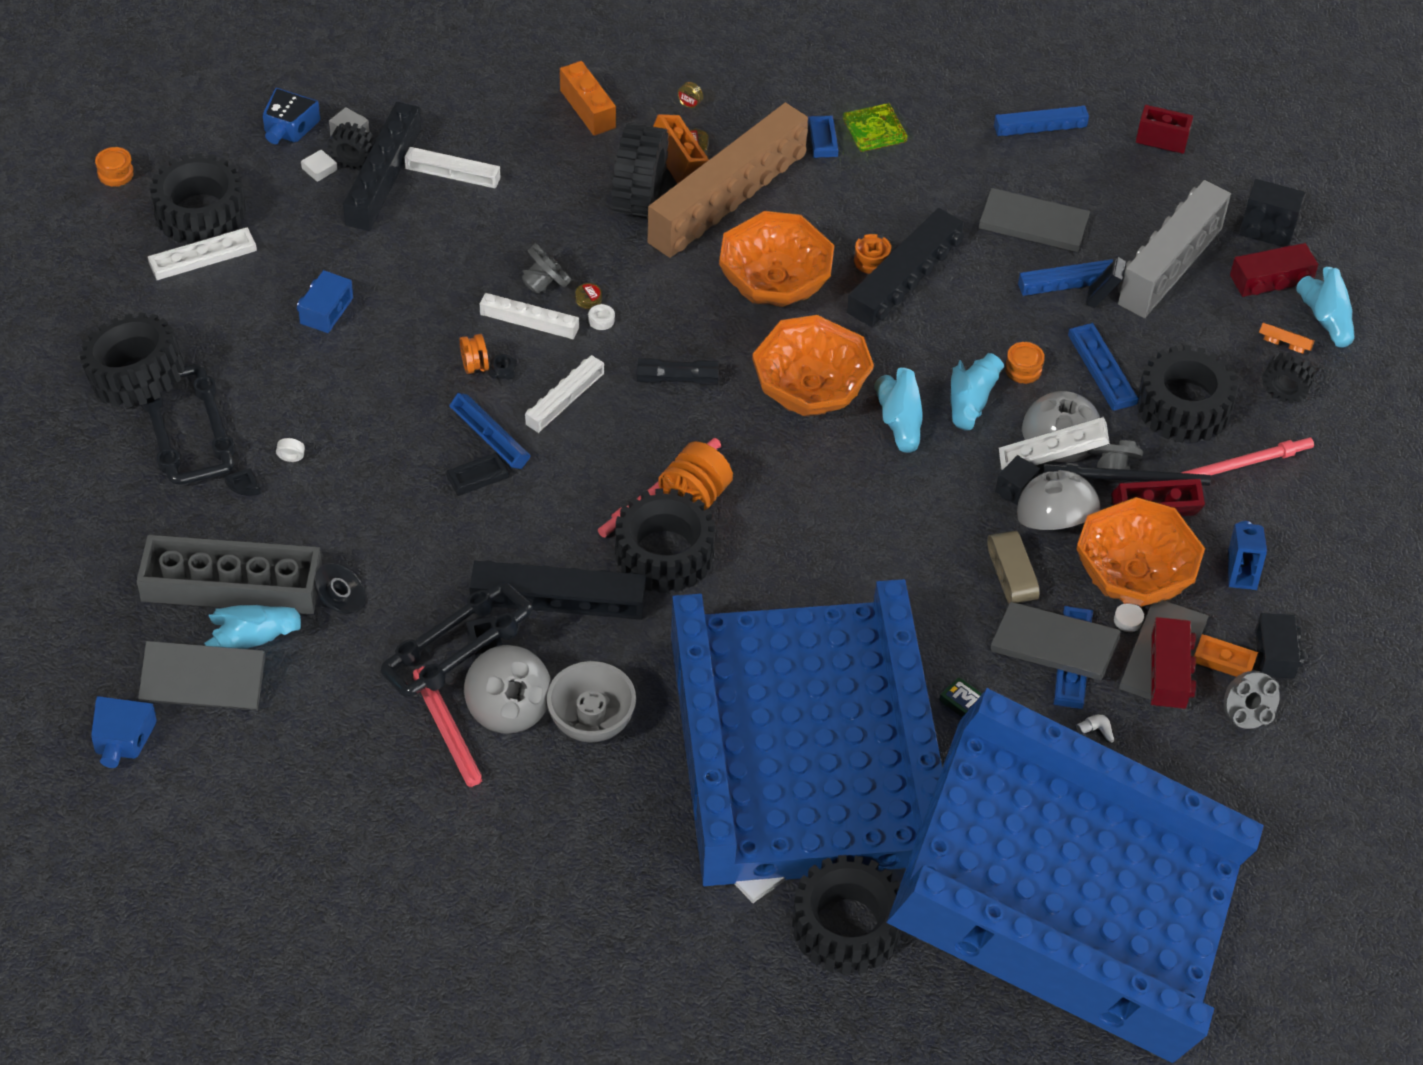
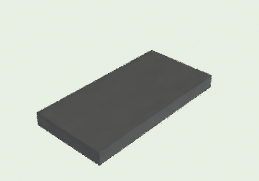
M991 188L980 219L979 228L1078 252L1090 211Z
M1164 600L1151 604L1119 689L1151 700V632L1156 617L1191 621V632L1196 634L1194 650H1191V656H1194L1209 615Z
M1010 602L991 643V652L1102 681L1119 641L1120 630Z
M146 641L138 699L146 702L258 711L265 652L262 650Z

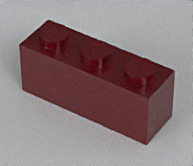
M1302 243L1235 257L1230 276L1241 296L1245 297L1297 286L1299 281L1305 276L1315 278L1319 264L1307 244Z
M1201 479L1120 483L1111 493L1113 506L1137 497L1173 507L1181 516H1194L1205 506Z
M1155 618L1151 632V705L1186 709L1189 697L1194 698L1196 681L1191 680V674H1194L1196 657L1191 656V650H1194L1196 634L1191 632V621Z

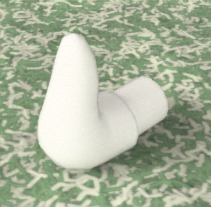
M1093 715L1076 725L1077 731L1081 735L1100 729L1107 741L1114 742L1110 721L1104 715Z

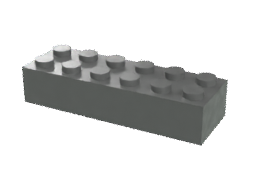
M148 535L137 577L141 602L223 608L238 605L295 608L298 613L314 614L318 595L314 582L316 572L322 566L320 547Z

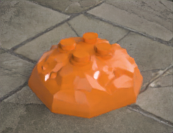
M763 211L723 234L719 265L727 279L752 303L784 307L793 302L810 298L831 277L834 244L802 215Z
M819 315L780 320L752 354V360L763 392L779 402L787 410L794 411L803 416L821 415L849 405L858 396L864 381L874 368L863 336Z
M1137 497L1087 515L1076 548L1086 572L1092 578V583L1097 585L1105 596L1119 599L1123 604H1135L1138 606L1156 604L1162 600L1171 599L1195 583L1205 551V547L1175 508Z

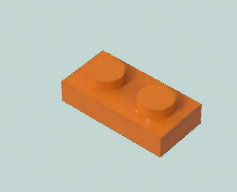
M1262 323L1259 333L1265 335L1263 340L1277 345L1280 340L1290 344L1289 349L1302 354L1305 349L1311 351L1315 340L1267 323Z
M1202 634L1194 656L1196 657V664L1237 677L1242 673L1252 671L1258 652Z

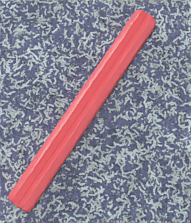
M424 666L413 671L415 681L419 679V673ZM423 689L420 692L466 785L469 787L479 785L482 782V775L439 690Z

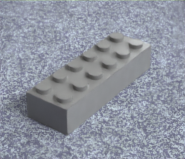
M1206 180L1198 188L1194 187L1190 191L1187 200L1179 203L1172 217L1168 216L1165 219L1159 232L1154 231L1149 239V243L1139 248L1133 261L1129 260L1125 264L1124 279L1118 288V293H1120L1118 305L1146 318L1222 230L1231 193Z

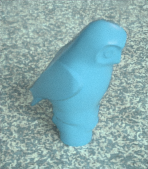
M1324 267V281L1314 279L1311 276H1305L1299 281L1296 290L1301 295L1303 302L1311 307L1315 318L1329 332L1335 346L1344 348L1349 346L1354 340L1352 307L1340 270L1338 268Z
M988 353L983 359L975 360L968 370H965L961 360L953 368L950 400L952 422L957 428L972 430L976 418L982 415V409L987 403L990 391L999 379V372L1004 368L1003 362L996 355Z
M898 368L897 380H894L890 375L881 376L875 382L874 389L882 405L883 421L892 429L899 450L905 453H912L919 447L923 411L914 372L908 368Z
M238 605L216 609L213 614L208 616L214 625L222 626L219 629H215L212 633L214 637L204 644L205 646L237 649L260 646L274 640L280 634L286 635L291 631L299 630L301 628L300 614L295 608L262 605Z

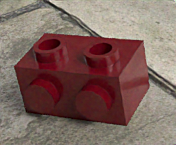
M1145 105L1135 143L1184 154L1194 116Z

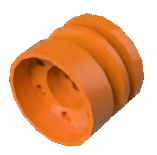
M695 441L688 443L675 458V461H672L658 478L659 488H663V494H670L671 489L679 490L678 496L681 497L686 492L692 494V502L700 499L704 503V510H706L713 504L716 497H719L732 482L733 472L730 464L720 452L706 443Z

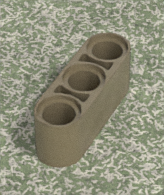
M1018 531L988 535V551L1007 602L1010 604V602L1020 603L1039 599V585Z

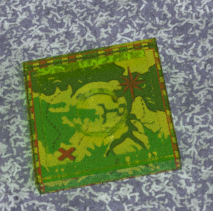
M890 103L843 113V120L860 152L907 142V134Z

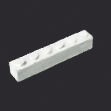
M409 147L405 155V169L496 188L500 180V166Z
M488 293L484 294L480 302V315L573 340L579 329V317Z
M592 355L588 359H584L579 367L570 372L569 376L565 379L563 378L554 389L549 390L544 398H540L533 408H529L526 411V425L539 433L604 374V362Z

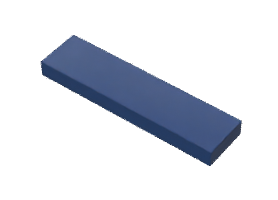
M1090 323L1069 329V338L1112 411L1137 405L1138 397L1095 325Z
M1064 606L1063 615L1092 623L1093 610ZM1057 669L1053 705L1083 709L1086 676Z

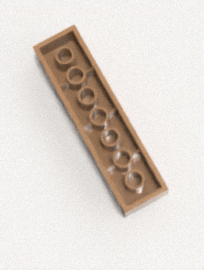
M782 104L649 205L648 243L669 258L673 257L676 253L683 251L694 239L700 238L712 225L718 224L729 212L736 210L738 205L747 198H751L761 187L768 185L779 173L785 172L792 163L800 160L806 153L808 117L789 104Z

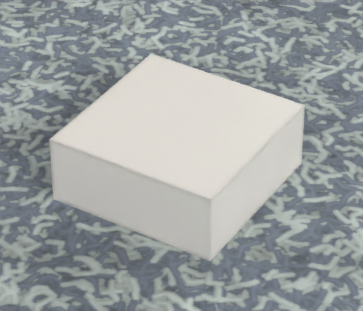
M319 150L301 161L302 169L317 182L337 171V163L323 150Z

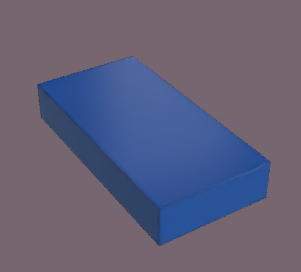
M833 116L808 117L813 158L838 157L839 150Z

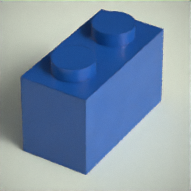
M323 270L319 277L312 281L306 295L302 296L298 301L297 311L299 312L300 324L329 333L353 299L352 280Z

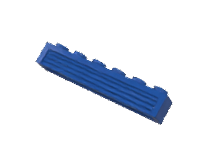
M1085 106L995 115L994 128L997 136L1087 127L1089 115Z
M1113 259L1023 272L1019 275L1018 286L1023 296L1090 286L1113 262Z
M457 393L449 407L512 468L523 469L531 455L469 395Z

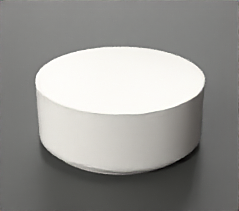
M604 304L593 306L588 313L590 326L597 330L611 328L615 322L614 310Z
M284 438L278 441L276 454L279 458L289 462H297L303 458L305 446L302 442L291 438Z
M1121 604L1116 609L1114 623L1122 631L1134 632L1141 628L1144 613L1135 604Z

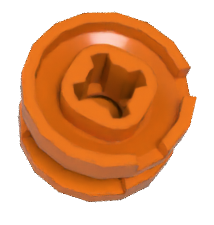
M110 147L98 153L95 158V164L100 182L113 187L124 185L132 179L134 169L131 164V155L127 150L120 147Z
M878 234L864 235V238L858 239L855 245L854 264L860 271L870 274L891 254L890 242L885 237L883 239L878 238Z
M476 334L474 338L460 337V351L466 374L474 373L478 369L480 371H488V355L483 335Z
M1019 342L1012 345L1008 350L1005 364L1007 376L1013 381L1023 384L1033 383L1038 380L1042 374V366L1044 364L1042 349L1030 342Z

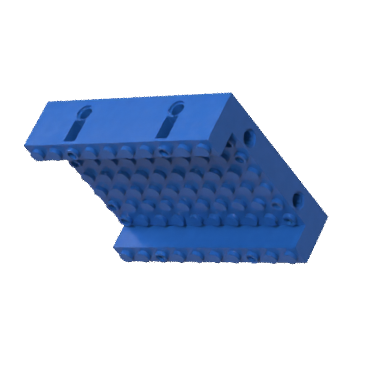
M905 579L876 581L873 603L705 614L702 594L672 596L671 641L703 886L736 884L737 881L785 877L784 880L800 879L803 875L808 877V871L813 865L821 869L822 860L830 857L832 864L837 863L838 855H846L847 862H854L855 855L863 857L862 864L868 866L871 860L879 863L878 870L906 868L941 774L942 763Z
M986 688L958 724L886 923L1174 1063L1208 1034L1214 1008L1203 1003L1240 865L1257 851L1264 825Z

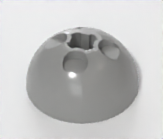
M1069 391L1051 392L1040 397L1027 410L1022 423L1023 437L1027 440L1098 419L1100 415L1089 400L1077 393ZM1083 451L1053 461L1075 462L1091 455L1087 451Z
M1059 470L1040 474L1027 484L1019 498L1017 516L1018 521L1026 527L1040 530H1055L1084 523L1087 515L1100 511L1101 506L1095 489L1087 480L1076 473Z
M513 645L497 646L481 654L469 668L464 684L465 701L472 716L485 728L504 734L521 732L536 724L548 709L547 692L551 684V678L544 663L531 651Z
M597 661L580 662L565 668L555 676L547 692L548 710L554 723L563 733L582 742H600L617 735L630 721L636 704L635 688L628 676L610 664Z

